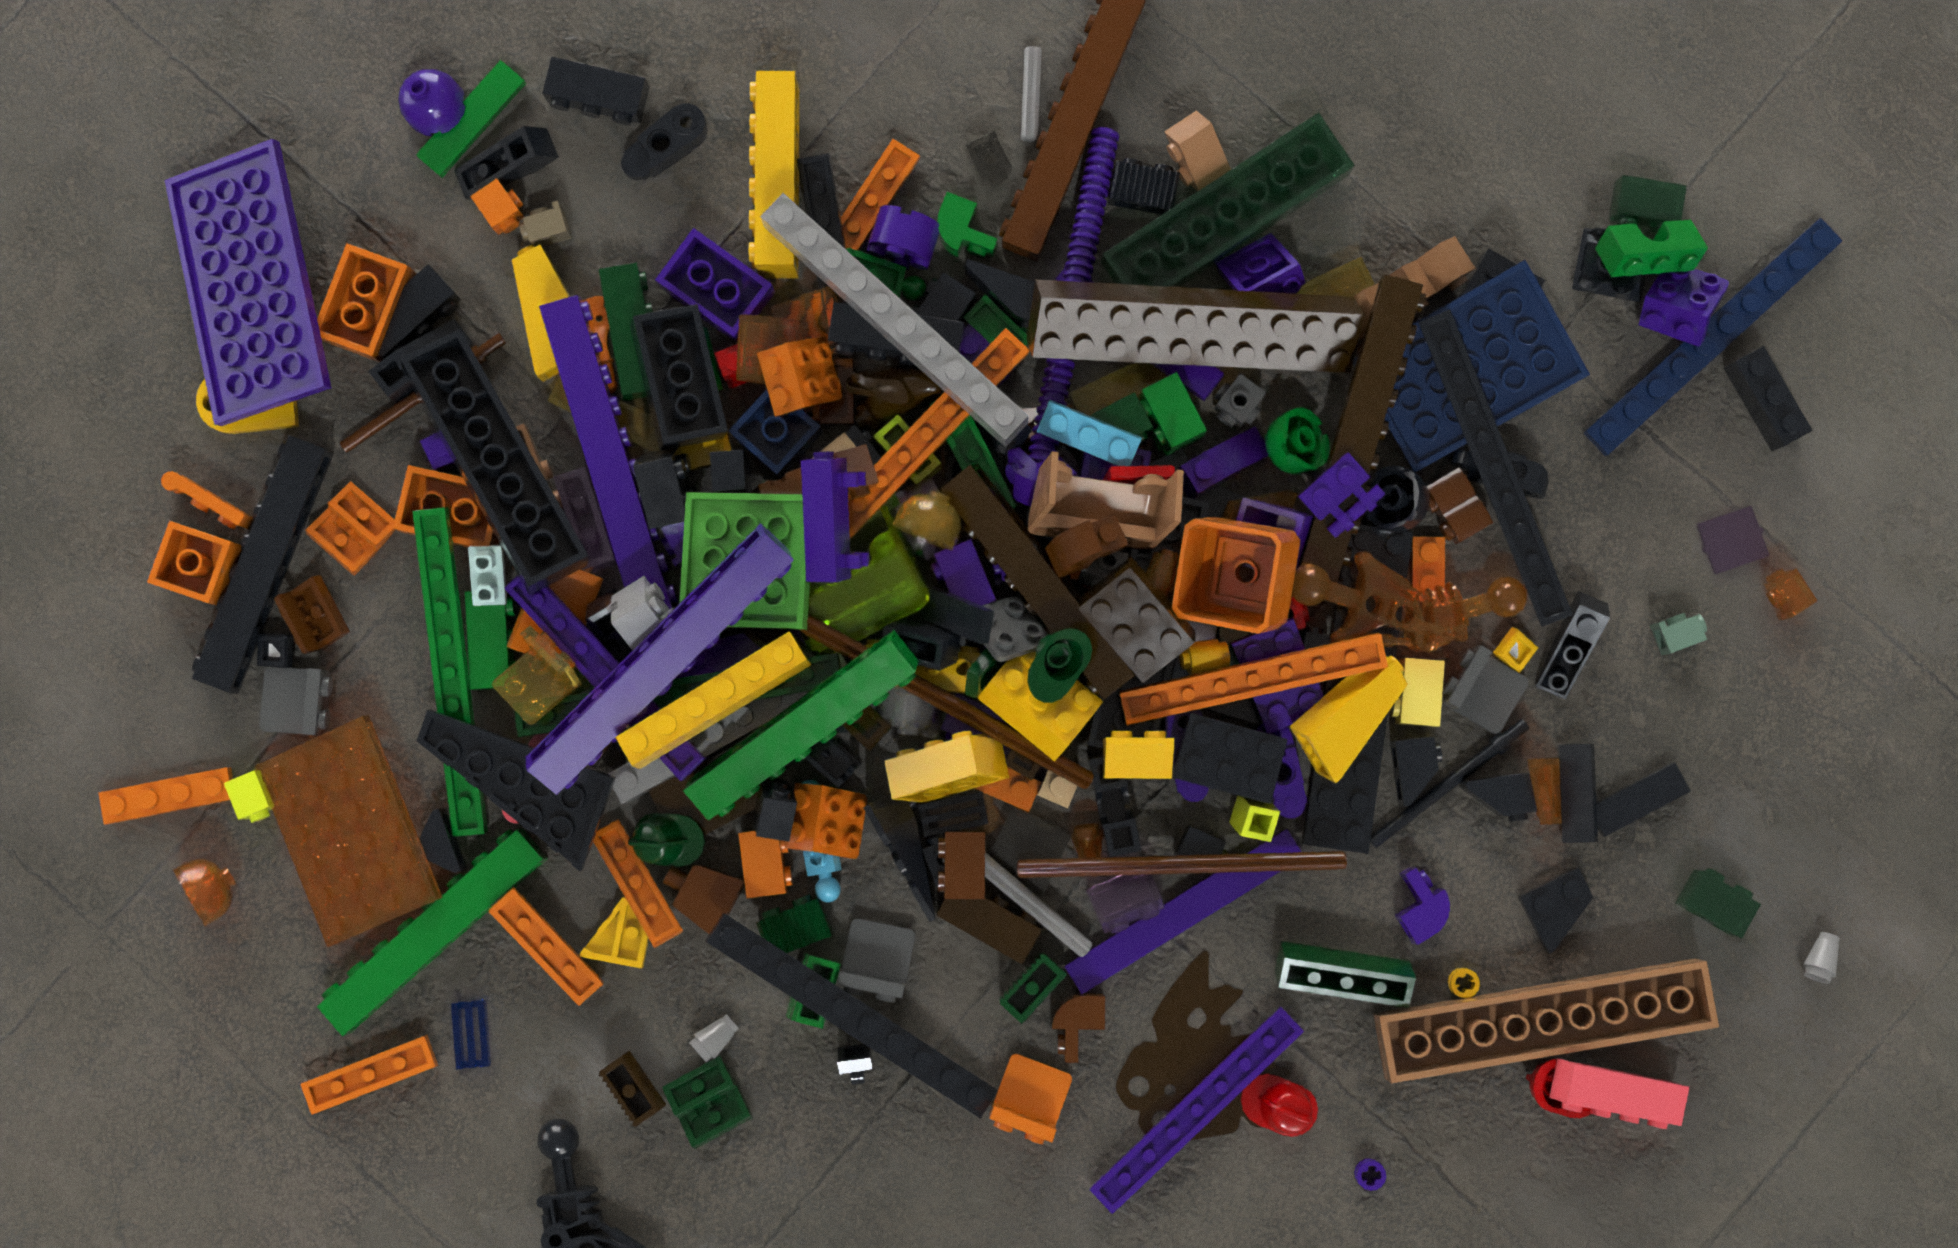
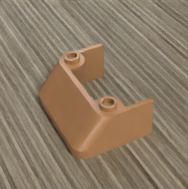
M1052 451L1038 471L1028 517V531L1035 535L1055 538L1064 531L1090 520L1092 523L1115 515L1129 544L1127 548H1154L1181 523L1184 470H1176L1168 480H1164L1162 476L1157 474H1147L1134 485L1072 476L1073 470L1066 466L1065 462L1058 460L1059 452Z

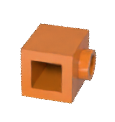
M497 178L470 196L498 235L502 232L506 234L515 230L519 226V221L524 217L519 210L523 203L513 189L507 192Z

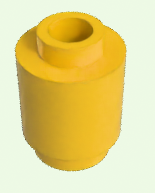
M1218 639L1197 641L1179 655L1182 670L1187 669L1189 675L1230 666L1228 645L1226 641L1219 642Z

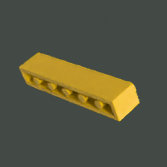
M789 631L615 738L630 764L635 768L641 769L811 666V663L795 636Z

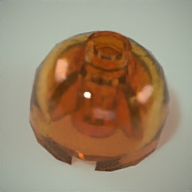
M194 859L172 869L204 926L215 922L226 914L233 901L231 886L236 884L227 867L220 870L213 861Z

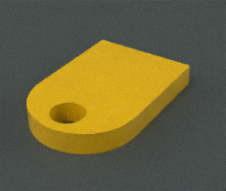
M205 379L197 391L196 406L200 417L208 426L219 432L238 434L299 427L297 400L224 426L214 425L212 412L207 408L209 397Z

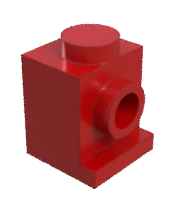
M745 341L714 353L729 390L759 379Z

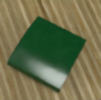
M721 1056L662 1087L675 1117L679 1118L691 1147L694 1149L753 1118L741 1091Z

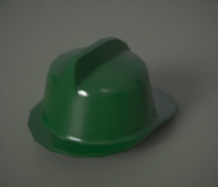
M1066 628L1048 634L1040 640L1036 648L1035 659L1028 670L1027 679L1029 690L1036 699L1044 703H1053L1062 699L1085 670L1091 660L1092 645L1084 632L1078 629Z
M663 813L646 814L642 817L635 827L632 838L628 840V845L633 846L636 856L643 862L662 866L690 865L700 857L705 843L702 829L692 818L681 814Z

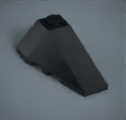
M888 793L863 808L882 842L892 852L891 855L902 875L906 877L907 884L929 922H932L936 919L924 853L922 851L917 818L913 811L918 806L916 802L892 800L891 793Z

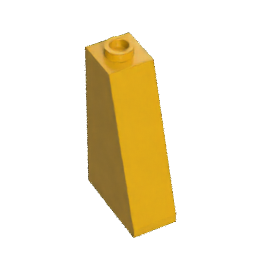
M529 245L517 253L518 256L512 259L534 371L537 377L544 382L559 374L539 306L570 297L544 248L541 245L536 247Z
M1386 656L1388 664L1386 668L1346 676L1289 726L1315 771L1334 783H1337L1343 777L1408 685L1402 674V665L1393 656Z

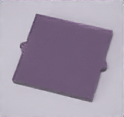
M1752 506L1696 524L1704 544L1702 551L1707 553L1714 574L1770 556L1762 536L1764 529L1759 528Z

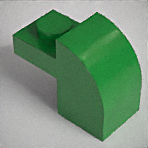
M946 192L937 221L939 223V238L944 248L957 258L963 246L967 247V252L973 256L985 258V255L993 258L998 239L970 228L977 212V203Z

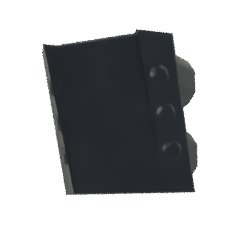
M1584 227L1572 289L1640 302L1646 274L1611 277L1595 250L1606 229Z

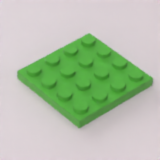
M686 492L679 604L761 523L790 550L794 561L791 563L790 570L782 578L778 579L776 577L767 586V592L759 601H752L744 609L743 616L736 624L728 625L727 627L807 630L810 582H806L802 494Z

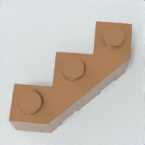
M1454 236L1439 243L1417 260L1401 266L1390 275L1423 284L1422 293H1426L1424 309L1430 305L1428 300L1447 288L1454 291L1468 282L1466 275L1476 268ZM1379 283L1362 290L1354 296L1364 313L1359 335L1360 340L1364 337Z

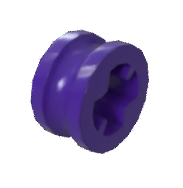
M1363 1159L1355 1167V1179L1365 1190H1378L1386 1181V1171L1375 1159ZM1368 1166H1374L1373 1170L1379 1172L1378 1177L1372 1178V1183H1366L1368 1180L1365 1177L1362 1178V1172H1367Z

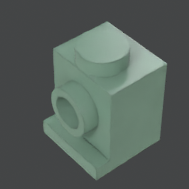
M1681 613L1666 619L1668 625H1666L1665 621L1650 625L1661 655L1671 654L1707 640L1705 635L1707 626L1700 614L1687 618L1685 613Z

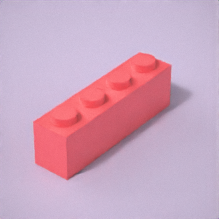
M1557 1058L1549 1098L1561 1101V1108L1581 1113L1582 1107L1591 1108L1590 1114L1610 1118L1612 1112L1619 1114V1119L1639 1124V1120L1642 1118L1648 1120L1647 1125L1667 1129L1668 1124L1682 1126L1689 1087L1659 1078Z

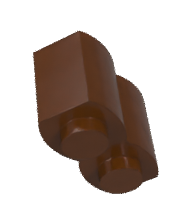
M1460 467L1427 486L1430 496L1428 511L1431 514L1435 512L1442 523L1439 524V529L1448 542L1453 540L1457 545L1493 523L1488 511L1476 495Z

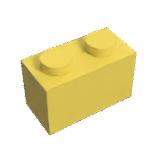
M1415 658L1400 659V664L1403 667L1402 674L1408 685L1391 708V716L1396 717L1395 724L1439 727L1441 722L1445 661Z

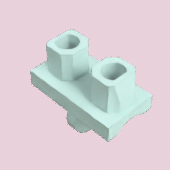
M469 546L473 606L506 605L507 591L504 589L506 577L502 546Z

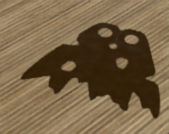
M1203 951L1188 965L1156 1010L1152 1018V1024L1156 1032L1157 1042H1143L1141 1045L1136 1046L1130 1053L1118 1076L1116 1092L1128 1109L1140 1111L1138 1124L1144 1134H1147L1153 1128L1152 1117L1156 1112L1166 1111L1169 1113L1250 1035L1233 1037L1231 1036V1025H1221L1222 1015L1241 997L1243 990L1233 989L1230 985H1223L1212 990L1209 989L1208 951ZM1196 1008H1201L1207 1018L1206 1022L1199 1029L1192 1028L1187 1023L1188 1017ZM1272 1062L1259 1075L1271 1074L1285 1078L1290 1075V1071L1285 1067H1278L1275 1062ZM1136 1076L1144 1077L1149 1083V1091L1143 1097H1135L1129 1092V1082ZM1169 1084L1174 1085L1176 1088V1093L1173 1096L1165 1094V1087ZM1241 1091L1191 1140L1233 1134L1239 1127L1241 1116L1245 1117L1250 1125L1261 1128V1126L1249 1120L1244 1113L1241 1104Z

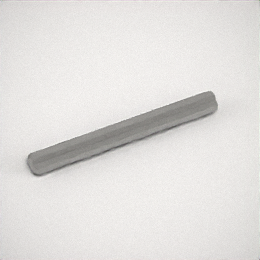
M985 853V877L1033 916L1077 955L1083 957L1092 948V942Z

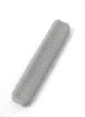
M1035 46L1026 47L1024 50L1021 140L1026 142H1034L1038 139L1042 50L1040 47Z

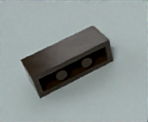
M995 894L992 895L991 899L986 896L985 899H945L936 914L941 919L1022 965L1042 931L1036 925L1038 921L1033 916L1023 910L1019 915L1008 909L1010 903Z

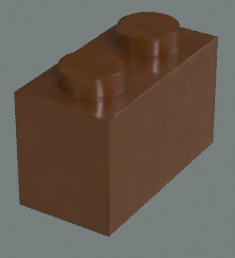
M945 831V838H939L938 858H945V872H938V892H945V899H985V832Z

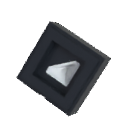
M266 632L257 634V666L292 667L293 635Z

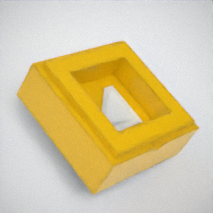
M1511 627L1493 654L1509 668L1520 674L1538 647L1519 629Z

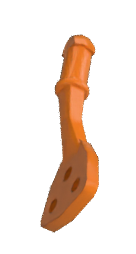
M594 296L582 300V302L588 301L592 311L593 320L589 321L591 331L593 333L597 332L603 348V351L599 352V358L602 365H608L612 377V383L608 384L610 394H612L617 389V382L613 369L614 360L611 358L608 349L610 329L606 308L604 307V297ZM602 316V321L598 322L596 318Z

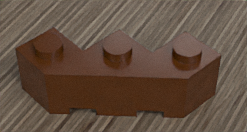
M864 444L834 453V458H846L847 472H866V485L848 487V495H851L852 500L871 494L870 489L879 480L867 445ZM801 467L786 473V477L780 480H769L758 485L751 493L802 494Z

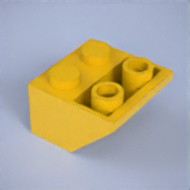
M1112 731L1111 737L1103 738V778L1172 779L1174 738H1166V731L1144 732V738H1132V731Z

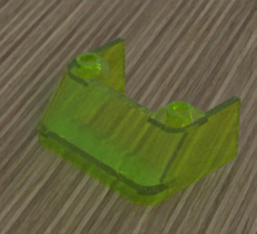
M886 505L880 509L889 530L878 535L871 542L869 551L873 560L869 561V566H862L860 569L851 570V579L840 582H828L814 589L810 582L808 615L815 617L856 641L918 611L925 606L929 599V591L907 539ZM800 632L807 647L814 656L836 652Z

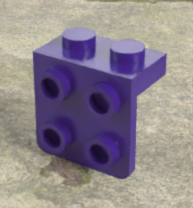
M1697 269L1688 272L1661 273L1645 296L1638 325L1700 347L1705 339L1711 315L1727 291L1729 282L1715 274Z

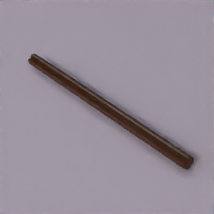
M808 615L807 630H799L850 660L855 659L868 649L867 646L811 615ZM917 674L910 683L901 687L1082 789H1087L1093 781L1094 774L1088 769L1062 755L1054 762L1014 728Z
M1343 851L1025 859L1017 861V875L1020 878L1337 870L1346 868L1347 856Z

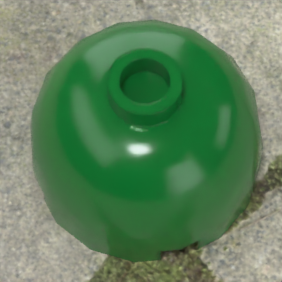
M1300 407L1284 412L1270 424L1267 430L1265 445L1268 456L1273 464L1283 472L1294 475L1308 473L1327 462L1330 452L1329 438L1327 434L1322 435L1318 427L1322 422L1312 411Z

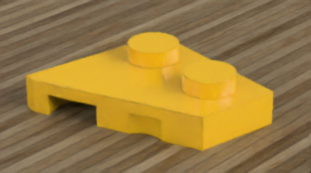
M625 897L621 898L609 917L582 949L580 957L644 968L649 938Z

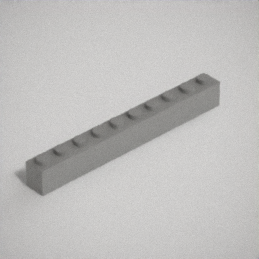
M784 193L760 216L765 229L1002 445L1006 447L1028 424V415Z

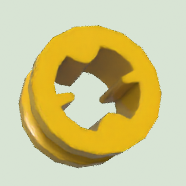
M1463 967L1453 970L1447 981L1450 991L1461 998H1471L1478 992L1480 987V980L1477 974ZM1468 974L1470 976L1468 981L1472 982L1469 989L1463 988L1460 992L1457 989L1460 985L1456 984V979L1458 977L1464 978Z

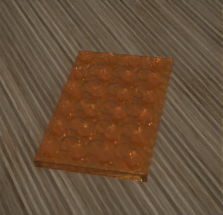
M369 715L361 716L255 765L256 770H260L262 774V779L274 804L272 808L327 947L336 945L443 898Z

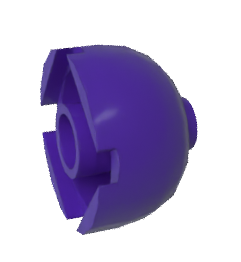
M421 69L413 72L404 80L400 87L398 104L403 118L416 132L425 136H432L430 133H437L439 131L442 134L449 132L459 123L465 113L463 89L450 75L438 69Z

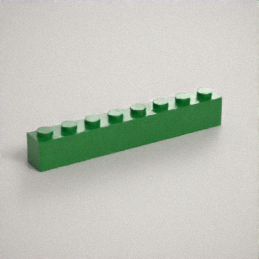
M893 630L689 778L683 792L708 821L717 814L723 817L735 807L736 804L734 802L744 796L747 799L754 795L760 789V783L769 778L772 781L779 777L786 770L785 765L792 760L799 762L812 751L810 747L819 741L822 744L828 742L837 734V728L846 722L848 725H851L857 721L864 713L862 710L870 704L874 706L881 704L890 695L888 691L897 685L904 687L916 677L915 672L919 660Z
M509 829L496 840V843L499 845L490 854L484 851L471 862V865L474 867L465 876L459 873L446 884L449 889L440 898L437 895L431 897L422 905L421 908L424 912L415 920L412 916L405 920L396 929L399 934L390 942L388 939L380 942L371 951L374 956L368 962H358L346 973L349 978L342 985L335 983L321 995L324 1000L317 1008L342 1037L351 1034L481 919L488 912L489 908L513 887L516 888L548 859L523 829H517L514 832Z

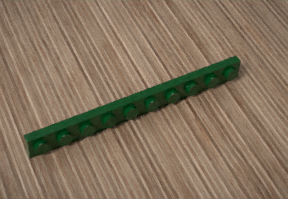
M839 653L807 657L811 666L755 700L811 691L841 669ZM723 671L673 679L671 688L664 695H657L653 700L662 709ZM589 693L514 704L518 737L550 733Z

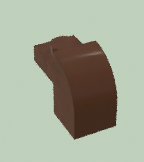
M1112 515L1092 523L1088 520L1056 536L1047 545L1045 550L1058 578L1086 569L1095 559L1123 550L1129 544L1116 516Z
M1075 994L1063 1000L1055 1009L1051 1020V1028L1064 1029V1034H1058L1057 1050L1058 1054H1064L1065 1063H1078V1029L1105 1030L1104 994Z

